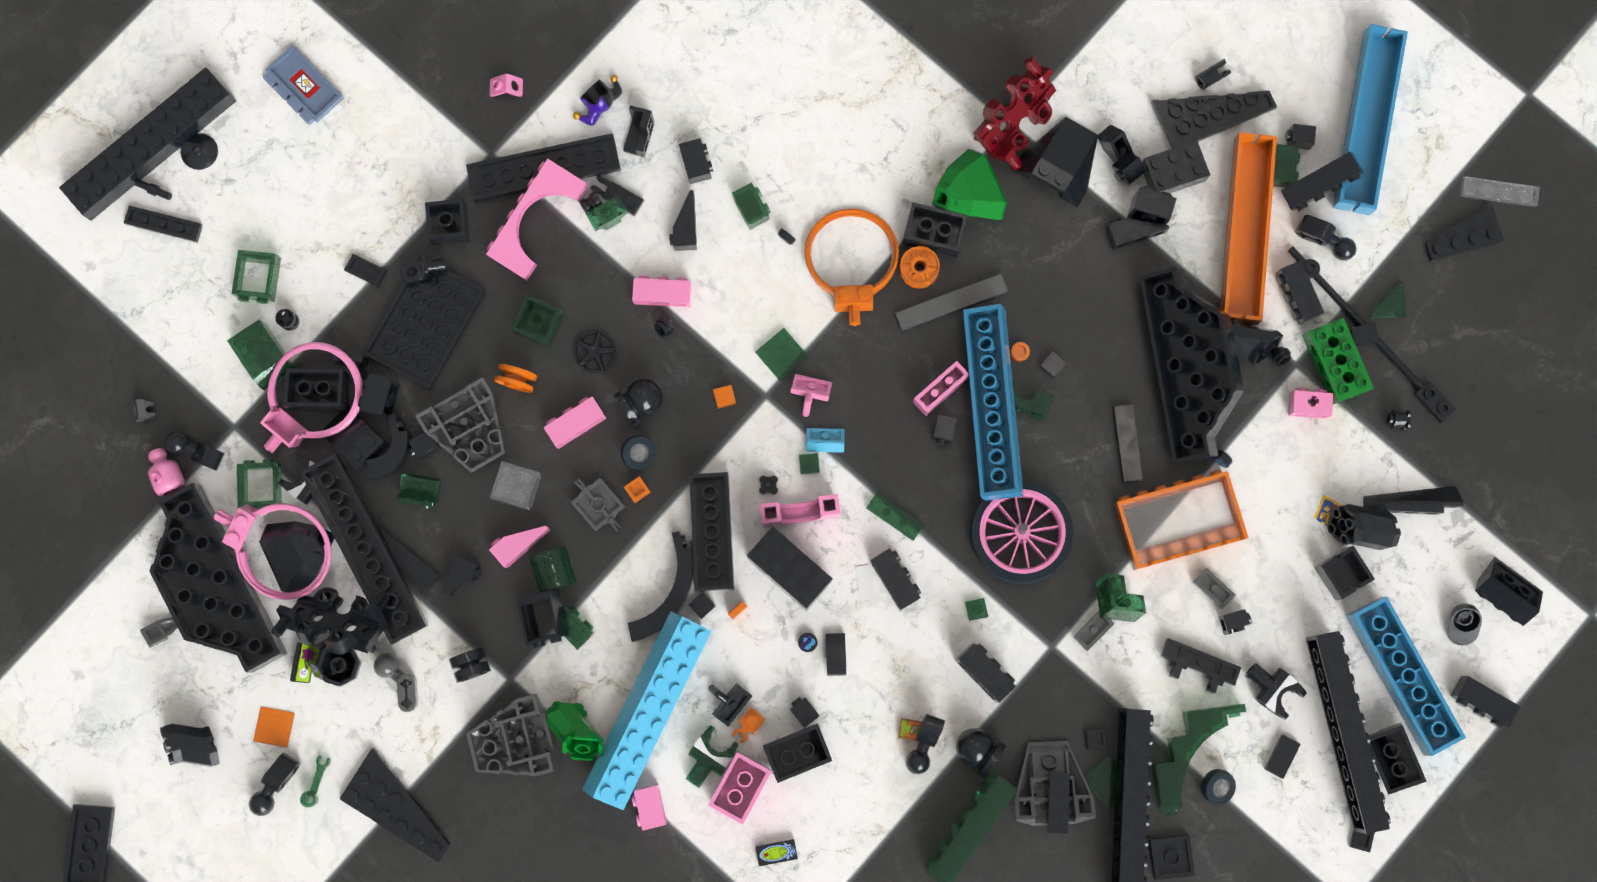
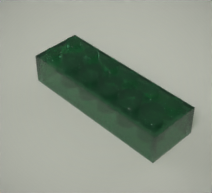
M994 773L987 776L983 782L985 787L981 792L977 791L972 798L973 804L971 807H966L960 815L962 820L958 825L955 823L949 831L950 837L948 840H943L937 848L939 852L936 857L932 856L927 862V873L938 882L955 881L1018 789Z

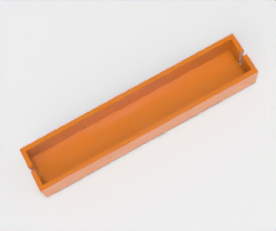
M1239 132L1234 138L1220 309L1230 315L1231 322L1237 318L1245 324L1257 325L1263 320L1277 136L1260 134L1255 140L1256 134Z

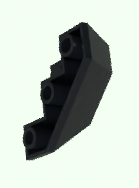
M297 521L273 523L265 526L259 543L280 590L290 593L309 586L320 570L325 557V544L318 528L315 525ZM325 529L332 545L334 536L332 532Z

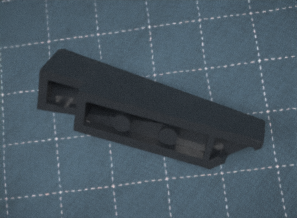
M1450 486L1364 496L1363 507L1376 510L1387 509L1390 513L1439 515L1444 513V508L1463 507V500L1457 487Z

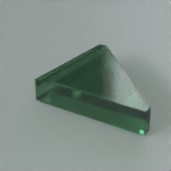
M1400 282L1369 315V318L1406 317L1404 282Z

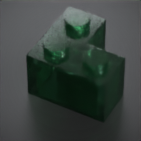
M1107 573L1095 582L1100 618L1135 622L1146 614L1144 595L1127 593L1124 575Z

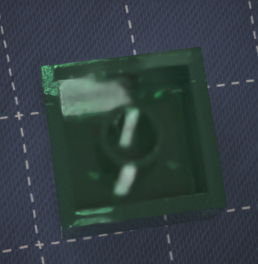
M526 295L511 330L518 336L550 348L564 312L558 307Z

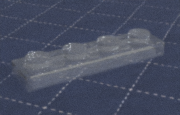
M1464 176L1461 182L1460 196L1536 207L1538 205L1540 187Z

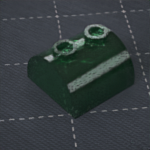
M566 546L546 550L529 557L539 593L559 590L578 584Z

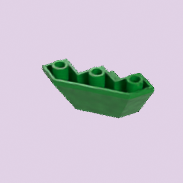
M967 149L947 167L936 187L932 205L968 216L1002 220L1007 201L986 154Z

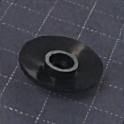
M195 134L181 147L183 162L195 170H203L210 167L218 156V146L215 140L206 134ZM200 147L198 152L194 151L195 148Z

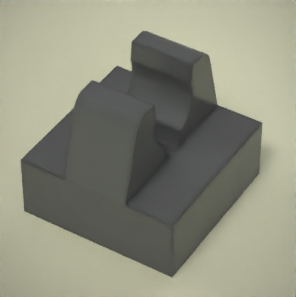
M144 399L135 400L133 403L135 422H143L155 416V413L146 411L147 407H153V402L144 401Z

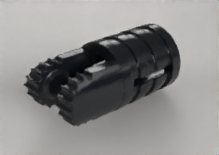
M1222 59L1195 76V81L1200 89L1205 90L1207 87L1231 74L1230 69L1224 70L1220 74L1217 70L1226 64V60Z

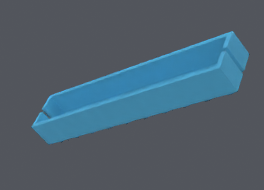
M1370 24L1363 34L1342 156L1348 152H1353L1364 173L1360 174L1361 178L1355 182L1350 183L1348 181L1342 184L1343 188L1335 192L1332 207L1345 211H1350L1353 208L1354 213L1369 216L1377 210L1408 31L1391 28L1384 35L1388 27Z

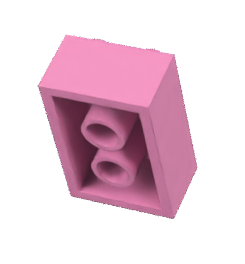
M737 751L708 805L744 824L772 770Z

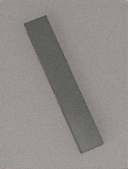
M999 274L896 312L895 316L901 331H905L1007 293L1008 290L1002 275Z

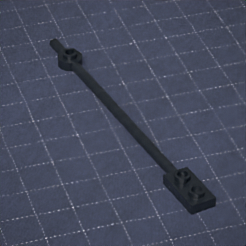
M1292 246L1288 252L1297 262L1302 260L1309 278L1314 279L1356 325L1366 324L1319 274V263L1313 259L1306 260ZM1309 265L1313 267V271L1308 269ZM1378 337L1379 343L1374 344L1418 389L1413 395L1439 423L1443 422L1456 408L1430 381L1424 385Z

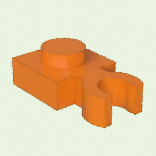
M750 707L738 722L742 727L736 729L732 736L741 732L743 739L740 742L744 743L747 739V733L750 732L754 735L766 719Z

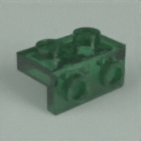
M403 473L401 475L400 493L397 495L396 500L402 501L403 504L407 505L419 504L424 508L434 507L439 501L441 479Z

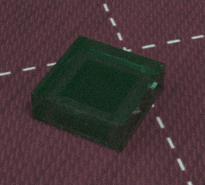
M818 453L799 455L801 475L820 473Z

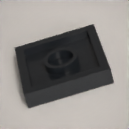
M1190 835L1149 839L1155 880L1195 876Z

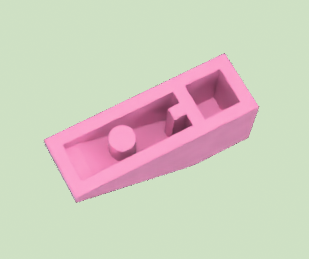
M542 526L505 536L502 539L499 537L491 544L492 547L489 551L503 567L508 568L551 530L547 526Z

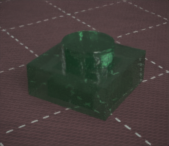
M984 598L965 602L969 621L988 617Z

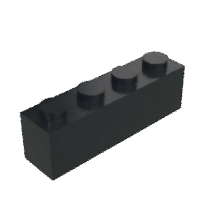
M1348 152L1282 189L1281 192L1290 209L1300 212L1306 209L1311 201L1318 202L1326 197V193L1330 191L1334 193L1342 189V184L1348 181L1352 183L1360 179V174L1364 172L1354 153Z

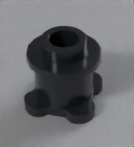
M1392 410L1387 415V424L1391 429L1395 427L1401 428L1402 431L1410 429L1411 411L1407 410L1401 413Z

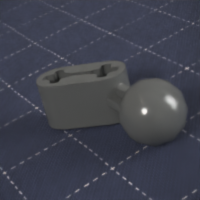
M390 653L380 654L374 661L375 673L382 678L391 677L397 682V698L400 710L404 712L414 711L418 706L417 681L415 677L406 675L398 668L399 663L394 655ZM406 678H408V681L412 682V685H409L408 689H406V686L402 685V682H405ZM407 698H409V701H413V705H409V709L403 704V702L407 701Z

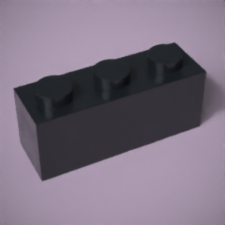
M1302 260L1283 267L1276 272V281L1284 291V300L1286 303H1289L1292 309V318L1298 324L1325 313Z
M889 548L871 559L870 563L901 611L921 598L919 596L921 591L916 583H911L909 579L911 575L907 568H902L899 561L901 558L896 550L892 552Z
M1461 676L1450 695L1456 699L1455 703L1465 708L1468 706L1473 709L1472 713L1481 718L1487 717L1490 719V723L1498 728L1510 727L1521 707L1470 676Z

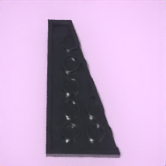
M371 748L341 795L340 800L435 861L440 862L450 843L430 821L427 814L419 807L416 800L401 781L395 777L389 766L377 754V751Z

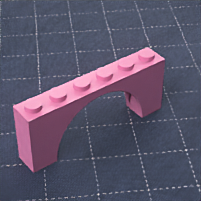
M549 159L540 164L537 170L539 173L536 178L532 177L529 181L527 192L520 195L517 201L518 206L515 210L512 209L509 212L507 223L499 228L497 231L498 237L495 241H491L486 249L488 251L486 255L526 281L530 278L537 264L529 259L520 243L519 226L525 211L534 202L548 196H565L578 202L588 187L587 183Z

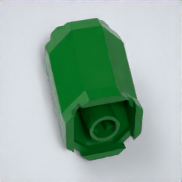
M553 702L552 706L547 710V725L563 744L562 752L565 754L569 752L572 759L591 761L597 754L598 757L602 756L603 739L587 720V711L584 710V706L580 703Z

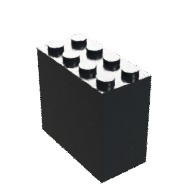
M773 526L746 556L752 565L806 612L833 580L831 576Z

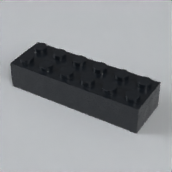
M728 472L689 474L695 592L735 590Z

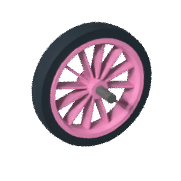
M1022 482L1024 496L989 501L983 499L980 502L972 518L970 535L974 552L987 571L1006 582L1030 584L1048 578L1061 568L1070 554L1074 531L1070 513L1056 494L1041 485ZM1017 498L1033 500L1025 523L1021 522ZM1014 499L1018 525L1000 505L1001 503ZM1034 501H1037L1048 510L1028 526L1026 524ZM998 507L1014 528L989 519L992 511ZM1049 512H1051L1057 523L1055 526L1030 530L1033 525ZM986 522L1012 531V533L986 537ZM1058 529V543L1032 535L1031 533ZM1012 537L1008 543L994 554L987 544V540ZM1030 538L1056 547V549L1046 559ZM1015 541L1017 545L1010 564L1006 565L995 556ZM1028 542L1044 561L1043 563L1030 568L1025 543ZM1019 544H1023L1027 568L1011 566Z

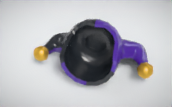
M616 75L610 77L611 82H613V88H609L599 79L580 97V100L588 108V113L586 116H583L579 112H574L573 118L575 120H580L587 125L593 126L598 121L601 113L610 109L613 101L622 94V88L618 83Z

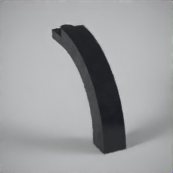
M680 531L672 533L677 556V573L672 590L665 601L654 612L644 618L628 623L632 642L646 639L662 630L670 611L678 614L687 600L694 575L693 551L691 548L684 550L687 542L685 535H681Z

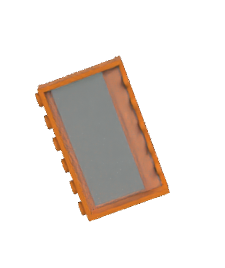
M1220 469L1210 472V476L1203 478V475L1192 477V481L1187 483L1184 480L1174 482V486L1166 488V485L1156 487L1155 491L1151 493L1144 490L1136 493L1137 496L1130 498L1129 495L1118 498L1119 502L1114 503V507L1128 548L1133 570L1249 538L1228 471L1222 472Z

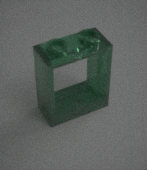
M238 250L231 294L241 302H249V299L256 300L260 304H268V301L275 302L281 258L275 253ZM246 262L269 264L265 293L242 291Z
M263 459L262 463H255V460H244L243 464H237V509L248 504L259 510L270 504L282 503V489L278 483L281 480L280 463L275 462L274 459ZM273 469V500L248 502V471Z

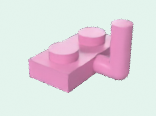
M795 374L791 393L805 396L802 410L804 417H808L810 414L813 398L828 401L832 382Z

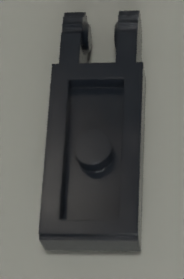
M598 175L596 178L598 182L606 185L608 188L604 192L598 186L592 185L590 189L602 196L604 200L635 217L644 199L613 181L610 182L603 176Z

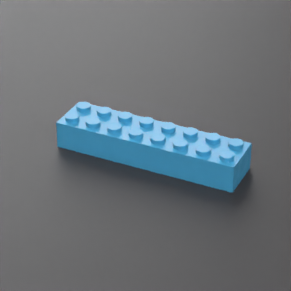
M1388 597L1377 598L1347 614L1348 621L1423 755L1433 756L1465 739L1466 736Z

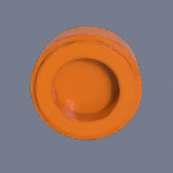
M1024 342L1015 343L1010 350L1011 357L1017 362L1025 361L1030 354V348Z

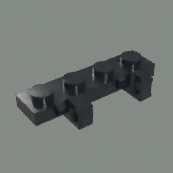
M1166 638L1160 657L1170 660L1169 665L1172 668L1169 677L1179 679L1182 669L1187 670V668L1206 675L1209 682L1205 691L1212 694L1216 693L1218 685L1223 686L1224 683L1235 686L1241 670L1240 666L1170 638Z

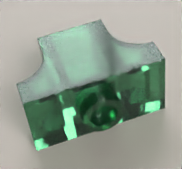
M618 195L586 213V216L595 232L600 229H605L606 231L622 222L621 219L628 214V211Z

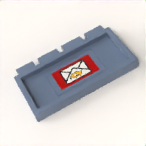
M293 45L265 69L267 73L263 76V79L284 100H287L288 105L296 113H300L299 116L308 125L314 121L318 123L344 99L342 94Z

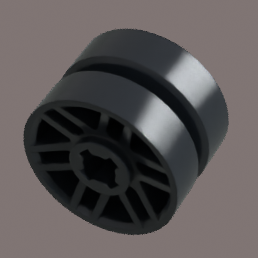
M483 647L449 659L452 669L461 668L454 673L456 683L473 679L491 671L488 661L479 663L480 660L486 658Z

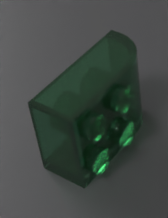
M259 319L228 339L227 342L254 382L265 391L268 388V383L276 364L286 353L267 324ZM290 359L280 369L276 383L285 378L286 368H295Z

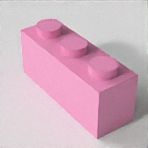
M639 276V278H634L632 301L636 305L691 307L692 284L687 278L669 280L668 277L650 279L649 276Z
M956 361L914 398L913 403L927 416L968 380L969 373Z
M585 397L579 401V405L575 408L570 407L563 411L561 417H554L547 421V425L543 428L554 445L559 449L605 420L606 416L593 397Z

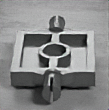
M578 478L577 480L581 485L577 481L574 484H576L581 492L571 504L595 532L607 524H610L615 532L619 531L618 528L621 529L622 526L615 518L625 508L623 503L601 478L588 486L581 478Z

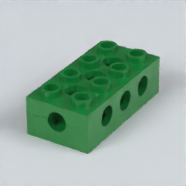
M1344 318L1312 329L1302 335L1324 389L1327 390V393H1333V405L1374 389ZM1335 358L1339 360L1340 365L1336 363ZM1343 376L1346 377L1347 383L1343 380Z

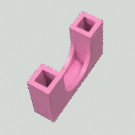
M838 494L818 496L817 500L796 504H779V502L760 504L763 528L840 517Z

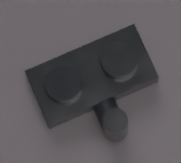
M737 683L727 695L721 692L715 685L708 687V690L721 701L712 715L729 727L751 699L752 695Z

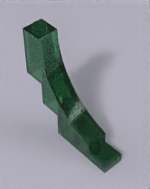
M1245 704L1182 712L1186 735L1167 738L1171 761L1151 764L1159 812L1165 813L1166 816L1177 815V811L1183 810V780L1193 755L1212 734L1228 726L1227 714L1229 718L1241 716V712H1246Z

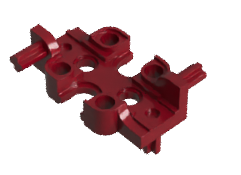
M1033 56L1025 59L1024 65L1028 71L1023 76L1012 75L1005 82L1004 86L1011 95L1009 104L1003 107L1002 103L997 99L993 98L983 108L985 120L973 132L975 136L973 139L981 143L991 158L1008 162L1014 171L1022 167L1021 160L1015 154L1016 149L1022 150L1030 143V140L1019 129L1021 119L1028 117L1033 125L1038 123L1045 125L1052 117V108L1048 101L1057 91L1048 79L1053 74V71L1048 67L1040 66ZM1029 93L1030 99L1025 103L1024 97ZM1005 121L1006 127L1001 131L1000 124Z

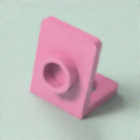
M507 73L491 78L490 96L494 97L508 93L521 97L523 93V79ZM512 81H515L517 83V91L512 89Z

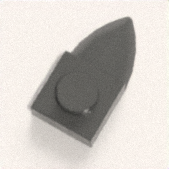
M169 617L140 629V633L149 648L167 640L168 636L178 627L174 619Z

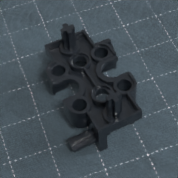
M325 587L318 590L313 597L303 596L298 598L292 609L279 605L276 611L280 619L271 630V633L275 634L276 637H280L286 629L295 631L299 641L308 646L312 645L319 635L330 633L325 642L327 644L326 649L331 653L341 655L347 653L350 649L364 653H374V651L380 650L377 640L387 626L382 608L390 597L385 592H381L373 603L369 604L366 598L356 595V599L351 604L350 611L347 614H339L337 610L342 605L343 598L339 596L337 589ZM323 616L321 620L313 621L315 617ZM356 626L353 631H346L348 627Z

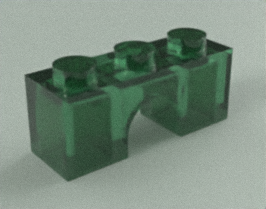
M1012 380L1015 412L1020 414L1026 412L1031 414L1030 417L1035 420H1045L1055 396L1037 389L1032 399L1022 400L1016 393L1019 382Z

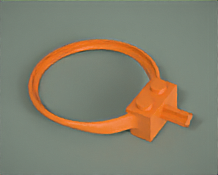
M842 209L824 216L813 226L805 243L804 254L807 268L815 283L822 290L833 296L835 312H849V325L857 326L861 324L860 311H873V296L883 289L892 278L898 263L899 247L894 232L879 216L862 209ZM853 216L872 221L885 232L891 244L892 260L887 273L875 285L834 286L833 288V286L826 283L817 274L812 263L811 249L816 235L826 224L838 218Z

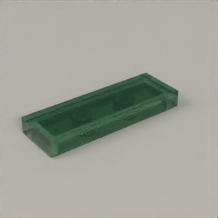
M879 493L875 494L866 507L868 511L912 541L915 540L924 527L922 523Z

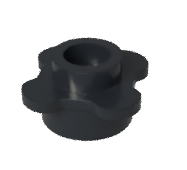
M763 475L759 478L761 482L759 492L761 494L772 493L775 495L778 492L776 487L778 478L776 476L766 477Z

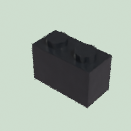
M701 138L679 144L689 183L694 184L711 179L710 172H714L711 161H707L705 156L709 154L706 143L702 144Z

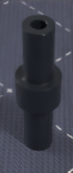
M139 179L135 181V186L146 190L150 195H158L167 200L172 198V193L160 189V186L156 184H149Z

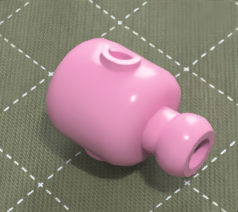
M158 448L148 454V459L153 463V466L150 467L147 473L155 493L158 496L167 497L184 488L185 480L177 462L167 460V452L163 448Z

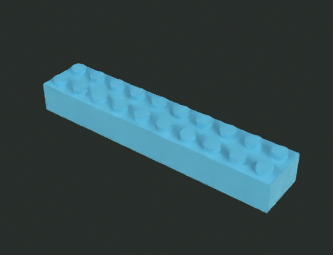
M670 611L603 746L602 756L597 758L582 789L592 798L624 810L708 640L711 630Z

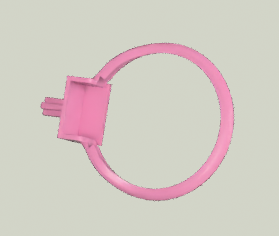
M310 342L292 348L278 361L271 374L267 388L270 411L261 421V424L273 434L264 445L267 451L274 453L281 442L291 448L298 447L304 438H324L335 435L344 430L354 420L360 408L358 407L359 398L363 396V383L357 366L345 352L327 343ZM321 349L333 353L347 365L355 384V398L350 412L339 424L324 431H308L281 407L279 409L277 407L275 385L278 373L290 357L304 350Z
M275 503L257 510L247 504L239 507L235 516L221 509H218L214 515V520L229 527L222 542L235 549L236 560L242 575L254 589L263 595L279 600L301 598L314 591L325 579L331 564V544L322 524L305 509L292 504ZM276 510H289L307 517L318 528L325 544V557L321 572L309 586L299 591L287 593L272 590L258 581L251 570L247 550L243 551V546L246 544L245 539L256 516H263Z

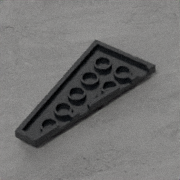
M1269 90L1247 92L1246 94L1232 93L1221 96L1207 95L1184 99L1170 98L1168 100L1159 101L1158 99L1151 101V105L1172 149L1194 141L1199 142L1277 108Z

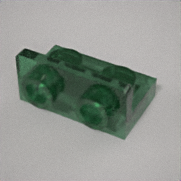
M566 605L563 609L569 636L565 638L579 650L595 634L592 631L594 627L587 620L583 622L578 617L580 612L574 606L569 607Z

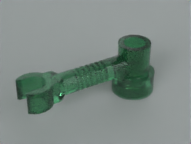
M319 755L317 757L316 772L310 791L304 792L300 797L302 806L311 808L318 803L317 792L324 771L331 763L330 758H327L326 763L322 765L320 762L322 756ZM312 796L313 801L310 803L309 798Z

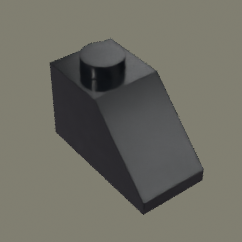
M1110 124L1097 135L1102 149L1114 163L1128 152L1134 154L1123 130Z

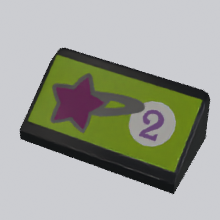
M301 642L296 644L290 681L310 683L312 671L307 660L311 648L315 644L310 646Z

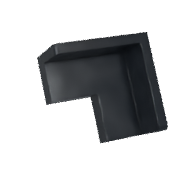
M630 105L629 111L632 121L623 150L625 153L645 157L655 124L651 110Z

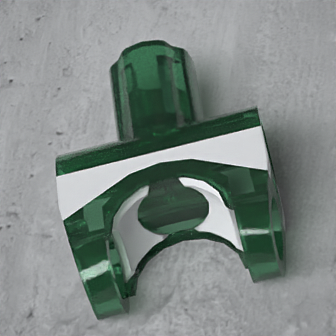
M712 725L698 738L688 753L689 756L696 760V763L685 779L698 788L702 786L711 771L721 777L739 743L734 741L727 750L723 752L715 751L710 744L711 734L715 729Z

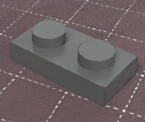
M1205 568L1192 582L1220 609H1223L1236 595L1208 568Z
M1099 610L1073 638L1088 651L1115 623L1102 610Z

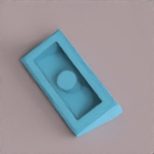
M806 428V451L844 452V429Z

